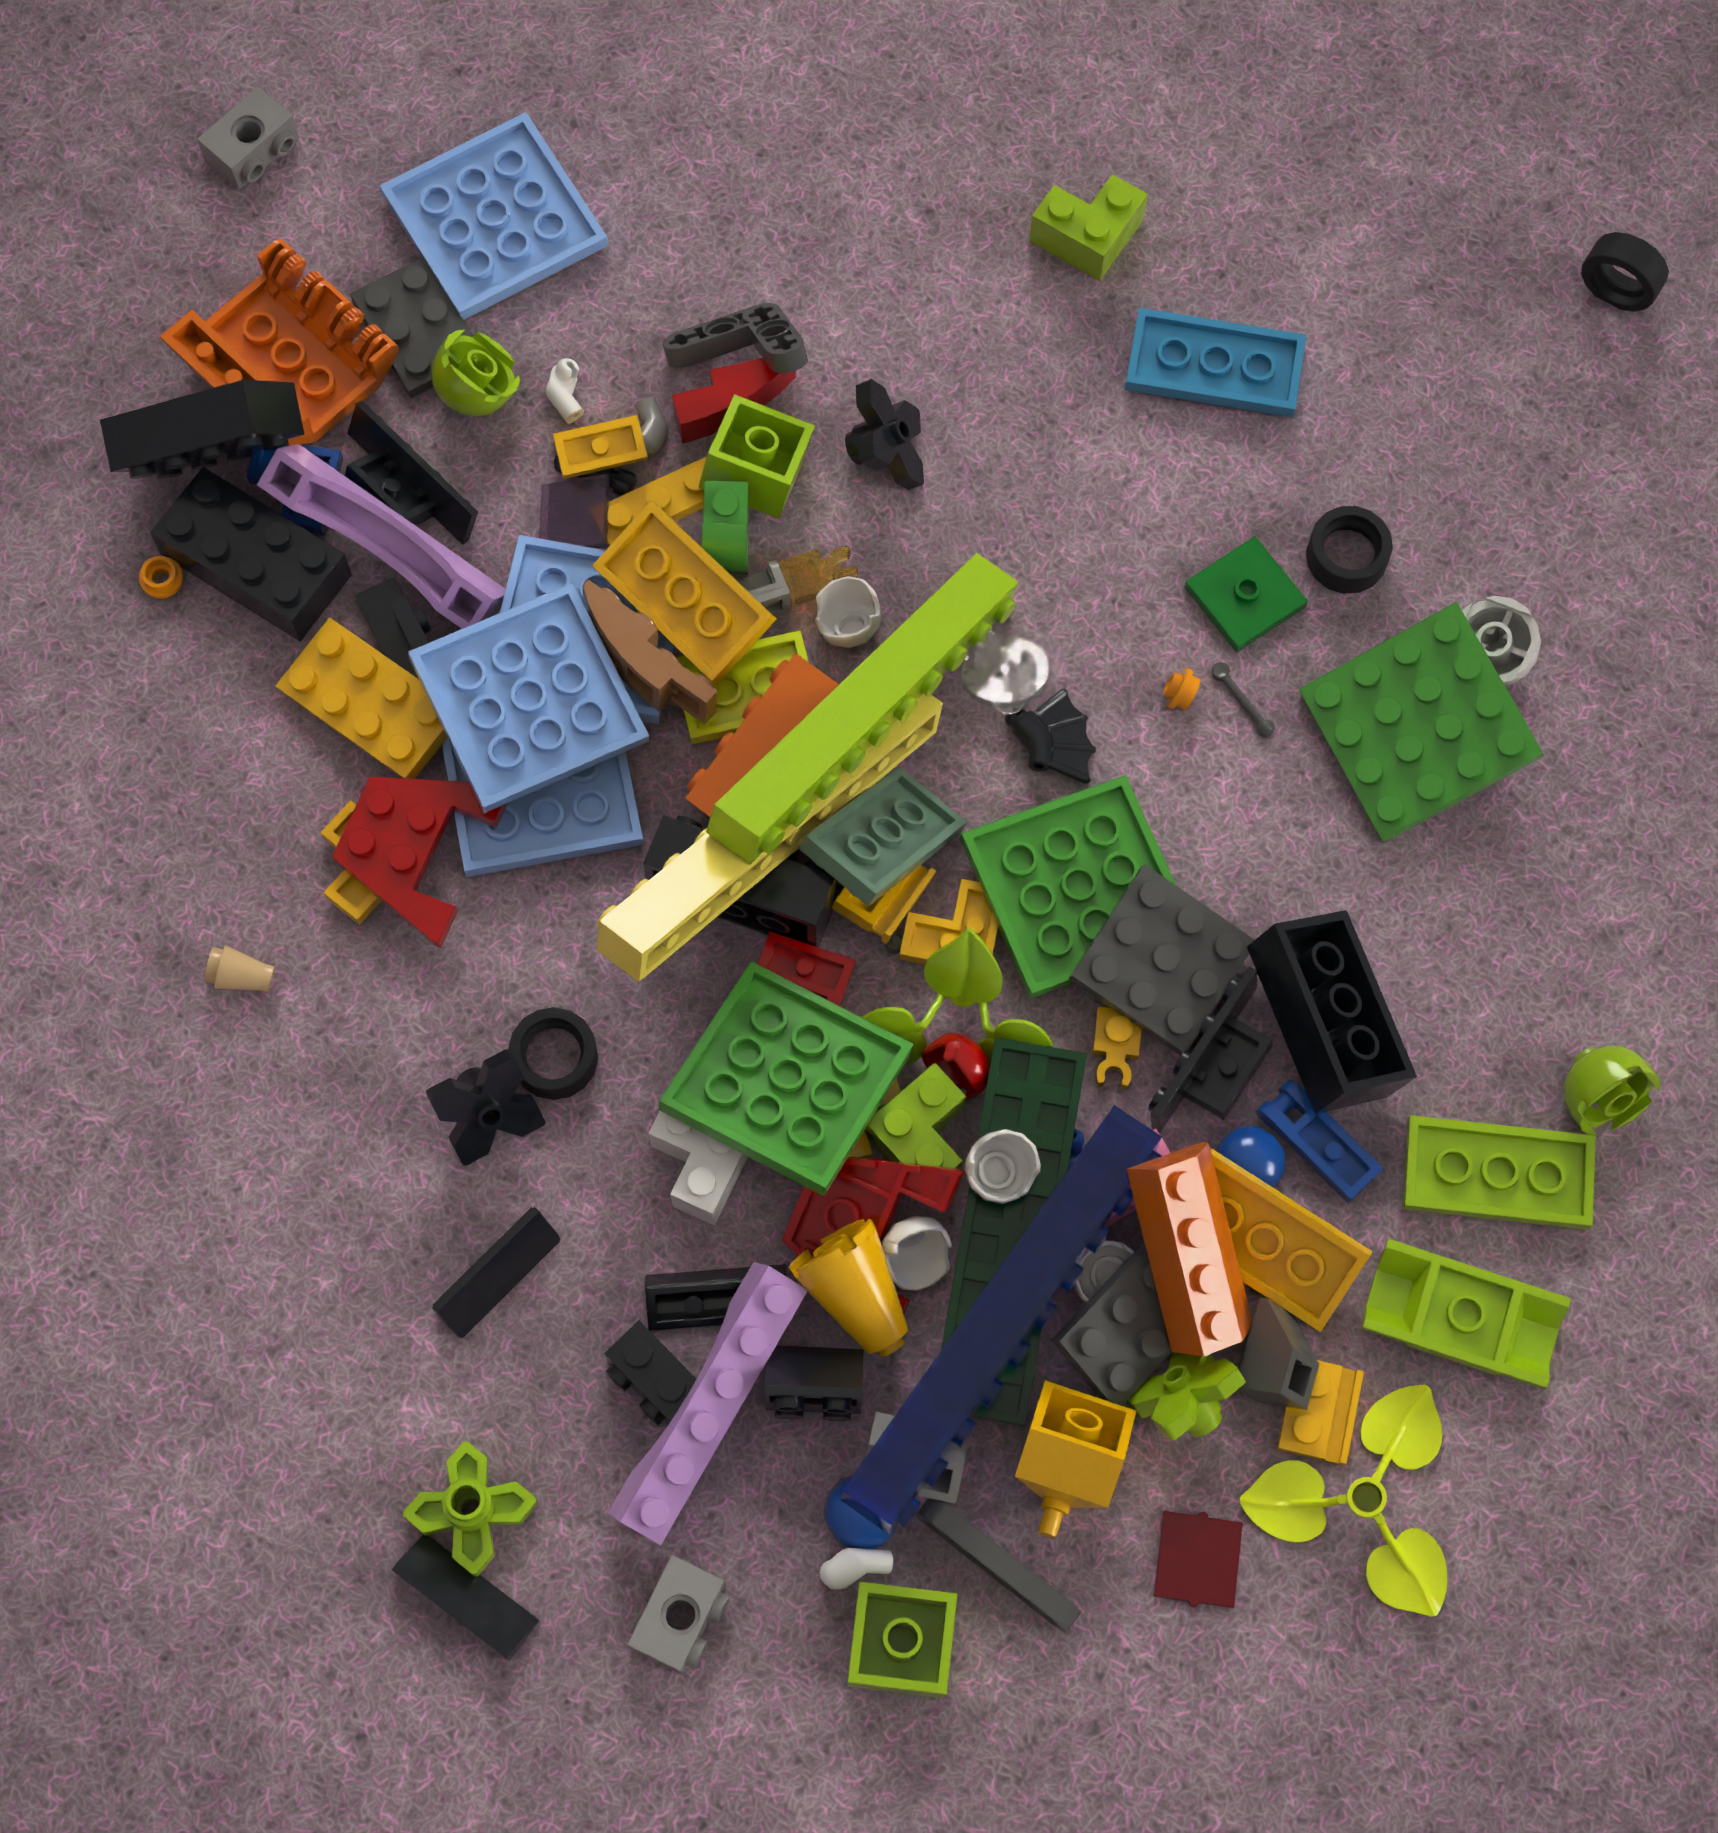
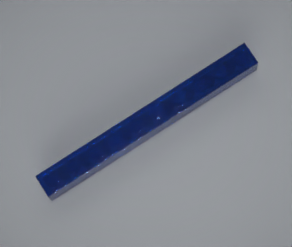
M1114 1105L844 1487L841 1497L843 1503L889 1535L897 1524L904 1528L909 1524L921 1505L915 1498L925 1483L933 1488L949 1465V1462L943 1458L954 1443L961 1448L977 1424L971 1419L980 1404L987 1408L990 1407L1004 1385L998 1378L1007 1365L1016 1369L1031 1347V1344L1025 1340L1035 1326L1041 1330L1045 1328L1058 1307L1052 1302L1061 1288L1068 1292L1072 1289L1084 1270V1267L1078 1264L1087 1250L1096 1254L1111 1231L1105 1227V1224L1114 1212L1122 1216L1134 1198L1126 1169L1161 1157L1162 1155L1156 1152L1162 1138L1161 1135Z

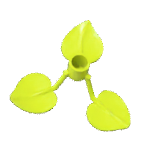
M1414 1385L1400 1388L1378 1400L1368 1410L1362 1421L1361 1441L1367 1450L1383 1455L1372 1478L1362 1477L1355 1480L1350 1485L1347 1495L1322 1498L1325 1485L1321 1475L1309 1464L1298 1460H1288L1274 1464L1241 1495L1240 1504L1248 1517L1268 1534L1287 1542H1306L1322 1534L1326 1526V1516L1323 1507L1348 1505V1508L1355 1516L1362 1519L1373 1518L1388 1545L1377 1547L1368 1558L1366 1578L1372 1592L1382 1602L1396 1609L1415 1612L1429 1617L1436 1616L1439 1613L1447 1591V1566L1441 1547L1429 1533L1419 1528H1409L1403 1531L1395 1540L1381 1513L1387 1502V1493L1380 1481L1390 1461L1392 1460L1402 1469L1415 1470L1428 1465L1440 1450L1443 1437L1442 1424L1429 1386Z

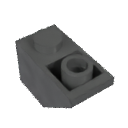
M1259 1298L1255 1316L1251 1321L1244 1355L1238 1367L1246 1382L1238 1390L1263 1404L1307 1410L1319 1363L1294 1315L1268 1298Z

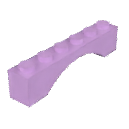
M300 444L277 448L257 486L293 511L336 530L375 554L407 579L438 613L461 629L497 615L500 612L506 590L504 587Z
M753 1262L729 1303L717 1339L694 1385L662 1435L631 1471L609 1509V1515L659 1545L663 1543L808 1291L806 1288L768 1265Z

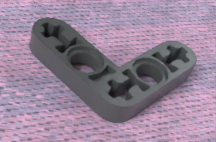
M772 303L755 305L669 335L663 341L668 365L675 368L692 366L750 345H754L769 368L776 373L796 371L808 362L803 338L780 307Z

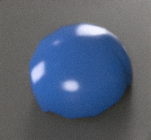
M1247 1125L1244 1128L1238 1127L1232 1130L1222 1139L1215 1150L1273 1188L1278 1184L1285 1171L1284 1149L1275 1136L1260 1127Z
M858 1473L841 1478L828 1491L823 1512L829 1530L837 1540L850 1548L872 1549L882 1546L895 1533L899 1521V1507L892 1491L861 1484L863 1474Z

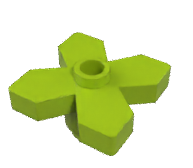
M1172 1353L1169 1369L1162 1375L1149 1376L1126 1403L1130 1409L1136 1410V1415L1143 1419L1151 1416L1159 1432L1171 1441H1175L1186 1431L1193 1437H1200L1209 1434L1220 1424L1222 1420L1220 1400H1226L1243 1386L1246 1381L1237 1366L1225 1358L1215 1361L1212 1354L1196 1356Z
M464 1441L446 1461L450 1486L446 1491L420 1492L404 1510L403 1516L425 1536L453 1530L452 1558L472 1576L477 1577L495 1557L490 1525L521 1526L537 1507L538 1502L530 1492L516 1481L488 1487V1458L468 1441ZM470 1502L479 1504L474 1512L463 1515V1509L466 1504Z

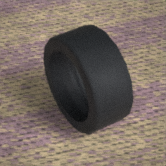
M1620 232L1604 234L1598 239L1584 260L1581 269L1583 281L1594 296L1620 310L1631 312L1646 310L1654 303L1667 282L1669 273L1665 259L1655 247L1641 238ZM1613 265L1627 270L1637 279L1622 274Z
M1358 506L1337 507L1326 512L1315 523L1306 549L1307 566L1314 578L1327 589L1343 594L1360 593L1373 587L1384 575L1393 550L1391 532L1385 522L1371 510ZM1337 530H1352L1361 533L1370 540L1374 547L1375 555L1373 561L1363 569L1348 570L1339 567L1326 556L1323 546L1325 539L1330 533Z
M556 1007L536 1010L521 1020L512 1032L508 1047L524 1076L521 1082L522 1087L536 1097L550 1100L571 1097L584 1089L595 1075L598 1053L594 1034L586 1021L571 1010ZM558 1028L574 1035L580 1044L581 1055L579 1063L573 1072L563 1078L552 1080L542 1078L534 1073L527 1063L526 1053L528 1045L533 1037L541 1031Z

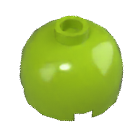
M456 330L447 336L431 365L432 385L440 399L457 413L470 417H484L493 414L501 409L518 389L520 376L518 375L515 379L514 373L511 370L515 362L499 343L487 335L476 332L473 337L462 335L464 330Z
M1621 1045L1602 1046L1599 1048L1591 1047L1583 1050L1575 1057L1573 1066L1569 1069L1566 1076L1563 1093L1566 1107L1582 1132L1588 1135H1597L1593 1128L1613 1120L1611 1131L1637 1118L1653 1102L1648 1096L1653 1085L1659 1091L1661 1083L1659 1076L1651 1065L1633 1050ZM1597 1103L1600 1109L1591 1106Z

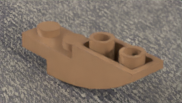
M588 579L583 584V604L622 680L657 711H660L671 700L700 722L706 724L716 713L718 691L711 681L702 674H693L680 665L678 659L670 651L664 648L658 649V628H656L654 622L642 612L635 613L621 603L619 597L612 590L606 587L600 588Z

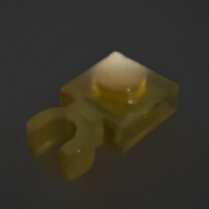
M841 546L834 549L829 557L821 559L818 549L777 561L790 591L791 607L816 599L818 592L832 580L847 576L858 578L857 566L848 569L838 566L839 562L850 559L849 546Z

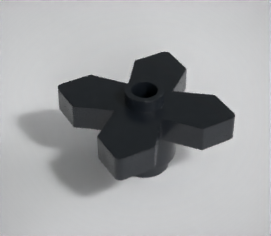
M872 379L857 384V408L865 421L855 425L852 431L846 434L845 446L849 457L857 465L865 464L874 470L888 466L895 483L907 490L923 485V462L910 441L921 433L919 409L906 400L892 405L885 387Z
M505 1049L484 1060L481 1068L474 1067L465 1070L458 1076L457 1080L448 1078L426 1090V1095L439 1120L457 1122L448 1138L464 1166L489 1154L497 1129L523 1137L545 1125L543 1115L533 1096L515 1093L524 1076L509 1049Z

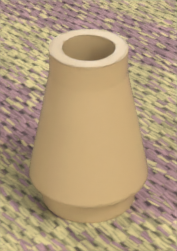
M227 945L223 949L212 947L205 970L204 982L214 984V989L257 990L269 993L275 966L265 964Z

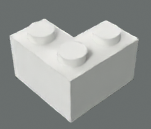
M659 1111L648 1133L651 1147L686 1162L670 1194L672 1205L674 1208L715 1226L748 1156Z

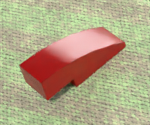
M763 358L710 370L711 386L672 395L674 416L682 444L718 432L734 394L764 406L779 395L796 378L795 371L789 373L773 372Z

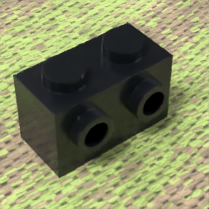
M639 1320L604 1353L610 1365L605 1371L608 1376L624 1392L631 1387L643 1399L638 1406L657 1426L663 1421L669 1425L690 1392L696 1378Z

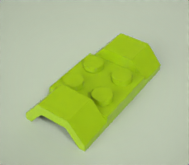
M1388 1238L1374 1273L1363 1312L1361 1329L1406 1343L1405 1346L1495 1376L1502 1375L1546 1390L1550 1380L1549 1365L1559 1328L1568 1311L1571 1298Z

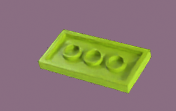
M1410 1115L1406 1126L1402 1210L1589 1230L1593 1226L1596 1135Z

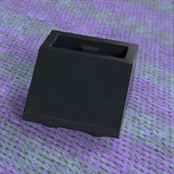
M776 1345L766 1362L764 1384L766 1410H775V1417L780 1419H802L804 1412H823L824 1420L850 1421L852 1414H861L864 1349Z

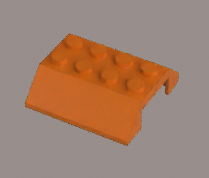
M276 239L256 255L262 270V274L206 321L192 309L160 335V338L211 388L240 380L294 382L305 435L290 438L288 443L289 446L295 444L303 445L317 442L351 413L356 403L365 401L380 388L398 355L399 346L386 334H382L381 329L375 324L365 327L353 345L352 342L361 327L364 314L357 307L355 308L352 302L329 281L324 280L325 278L318 271L314 270L306 274L295 291L303 271L306 269L307 262L302 256L297 255L296 251L283 239Z

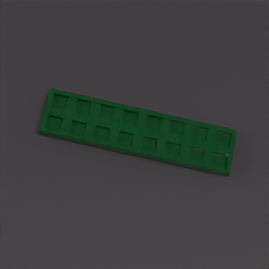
M995 1037L978 1139L990 1132L1003 1129L1022 1133L1036 1146L1041 1170L1026 1195L1005 1204L983 1200L969 1186L931 1410L1019 1426L1026 1425L1087 1053Z

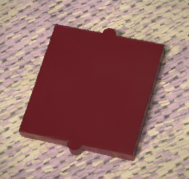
M1163 1511L1154 1597L1187 1601L1191 1607H1196L1200 1603L1234 1608L1243 1523L1208 1518L1206 1512H1201L1198 1516Z

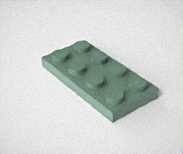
M898 767L805 835L798 848L810 857L817 866L824 869L846 887L852 895L859 898L867 906H870L956 838L967 822L902 768Z

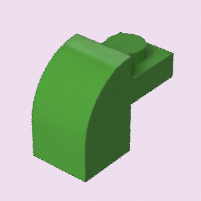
M704 481L702 548L729 574L748 575L749 483L739 481Z

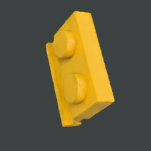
M920 865L870 906H867L844 887L834 901L832 909L867 932L873 931L881 936V941L887 944L933 879L936 870L933 868L928 870Z
M1317 1360L1319 1367L1307 1410L1290 1407L1284 1408L1276 1450L1345 1466L1348 1460L1364 1371L1346 1369L1340 1365Z

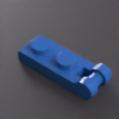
M1289 1079L1279 1088L1280 1094L1272 1102L1265 1101L1256 1110V1113L1270 1129L1275 1130L1349 1204L1384 1168L1327 1112L1315 1114L1306 1091L1295 1081ZM1292 1108L1298 1109L1303 1114L1295 1123L1285 1115Z

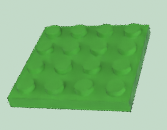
M1457 601L1299 689L1383 843L1544 757L1543 751Z
M1126 775L963 832L960 836V842L977 881L980 882L984 891V897L991 913L993 912L998 929L1029 999L1074 983L1068 977L1141 866L1147 865L1176 885Z
M751 961L659 1100L658 1110L825 1196L910 1057L914 1044Z

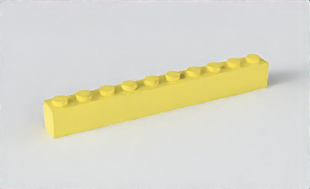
M922 694L917 699V705L910 716L903 722L897 719L892 724V729L884 742L877 748L871 745L866 750L865 757L856 770L851 774L845 771L839 777V782L833 792L825 800L818 797L812 803V809L805 820L798 827L791 824L785 830V835L777 848L769 855L763 852L751 865L706 833L707 828L704 829L697 836L693 845L682 854L675 853L672 855L660 872L650 880L643 879L640 881L627 899L618 906L611 905L603 912L597 923L599 929L596 950L639 983L795 852L805 835L871 788L933 736L937 731L943 703L932 695L927 697Z

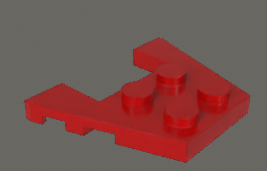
M369 777L332 857L339 866L394 909L402 919L425 935L427 940L441 948L458 913L456 906L416 890L453 812L497 828L508 803L484 813L469 782Z
M849 1156L825 1196L805 1186L803 1187L782 1241L797 1256L806 1249L814 1256L813 1252L822 1245L820 1240L827 1235L857 1220L864 1219L866 1223L868 1219H871L882 1243L902 1193L941 1212H946L951 1205L964 1171L956 1168ZM897 1294L903 1314H905L910 1300Z

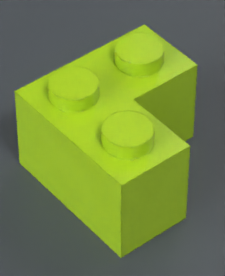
M1113 174L1091 204L1053 185L1032 214L1029 241L1101 281L1143 222L1148 194Z
M934 1063L874 1114L865 1129L868 1140L887 1161L961 1170L963 1160L943 1140L938 1132L964 1111L966 1096L940 1067Z

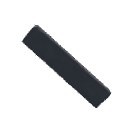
M531 1207L433 1304L432 1309L438 1318L458 1337H465L560 1242L559 1235L540 1211L535 1207Z
M785 1264L768 1265L787 1277ZM750 1267L646 1275L645 1295L648 1330L722 1325L729 1303Z
M422 1535L391 1569L509 1661L540 1621L481 1575L477 1577L472 1576L454 1561L451 1552L428 1535Z

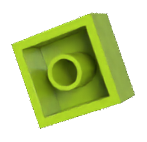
M734 394L707 454L698 488L704 490V481L748 482V507L780 519L804 462L815 425Z
M859 1581L847 1687L945 1699L948 1688L958 1593Z

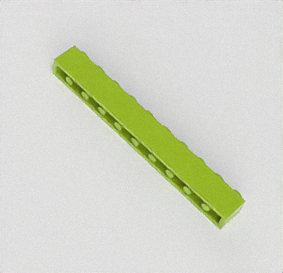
M976 553L714 804L706 833L750 865L763 852L768 855L771 854L782 841L785 830L791 824L798 827L805 820L812 809V803L818 797L825 800L833 792L839 782V777L845 771L851 774L856 770L864 759L866 750L871 745L877 748L884 742L892 729V724L897 719L903 722L910 716L917 705V699L922 694L929 697L940 684L943 674L948 669L954 672L961 665L968 653V649L972 645L976 648L982 645L996 621L1002 624L1008 619L1016 606V602L1012 598L1019 582Z

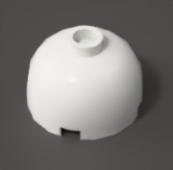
M1501 596L1486 597V600L1479 601L1473 606L1470 604L1462 611L1504 685H1512L1525 677L1537 662L1541 645L1538 624L1528 608L1516 600Z

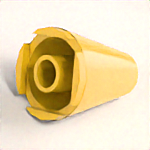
M864 1219L857 1220L834 1231L820 1240L822 1245L813 1252L814 1256L806 1249L791 1262L789 1270L793 1277L808 1290L807 1292L867 1354L878 1352L880 1357H884L904 1345L905 1341L902 1337L907 1333L908 1326L876 1227L871 1219H868L866 1223Z

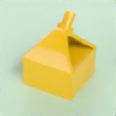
M1046 1380L1044 1381L1015 1473V1477L1043 1499L1040 1508L1044 1510L1037 1532L1039 1535L1056 1539L1062 1517L1068 1516L1070 1508L1109 1507L1125 1460L1136 1410Z

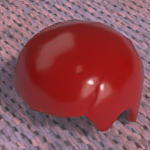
M958 1032L944 1034L920 1052L927 1069L936 1063L959 1089H967L966 1099L973 1098L986 1089L990 1070L985 1050L967 1035Z

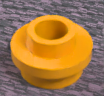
M165 556L149 558L144 562L139 572V583L142 590L148 596L156 599H165L176 594L184 580L180 565L172 558ZM160 574L169 575V578L163 583L156 584L154 582L155 578Z
M1185 667L1181 673L1174 671L1171 674L1162 695L1168 697L1166 707L1172 710L1178 707L1184 711L1189 707L1201 682V679L1193 676V670Z

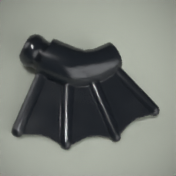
M1066 689L1058 691L1035 711L1030 710L1027 712L1019 704L1014 705L1012 711H1008L1005 716V723L1013 728L1012 733L1027 748L1029 754L1028 767L1030 769L1046 771L1049 768L1084 784H1088L1091 781L1087 764L1091 754L1096 752V747L1091 744L1086 734V721L1088 717L1073 706Z

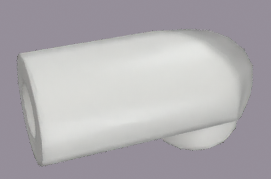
M563 358L552 368L545 393L565 422L571 424L584 413L582 407L572 396L577 383L579 366L574 360Z
M845 1548L831 1560L823 1563L820 1569V1578L830 1589H845L866 1573L889 1574L893 1568V1555L890 1550Z

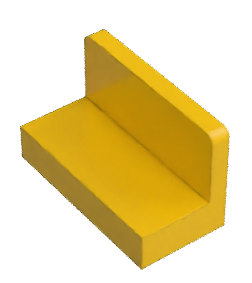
M638 415L553 434L554 447L557 452L563 479L648 459Z

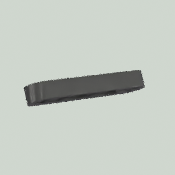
M927 1498L917 1511L916 1516L926 1526L969 1560L971 1559L973 1563L1060 1631L1067 1633L1081 1614L1079 1609L1067 1598L943 1501Z

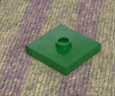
M1256 536L1188 579L1184 586L1236 653L1306 608L1308 600Z

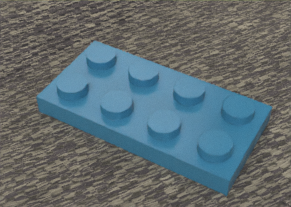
M1139 307L1124 390L1293 418L1307 335Z

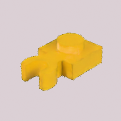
M1099 1006L1096 1013L1092 1054L1105 1056V1060L1098 1066L1095 1076L1096 1084L1103 1087L1105 1073L1115 1070L1122 1077L1121 1089H1127L1132 1075L1129 1065L1125 1062V1058L1138 1060L1142 1029L1112 1008Z

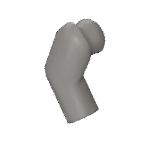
M649 397L641 400L636 405L637 412L643 422L641 432L647 456L650 453L656 454L669 434L667 423L655 398Z

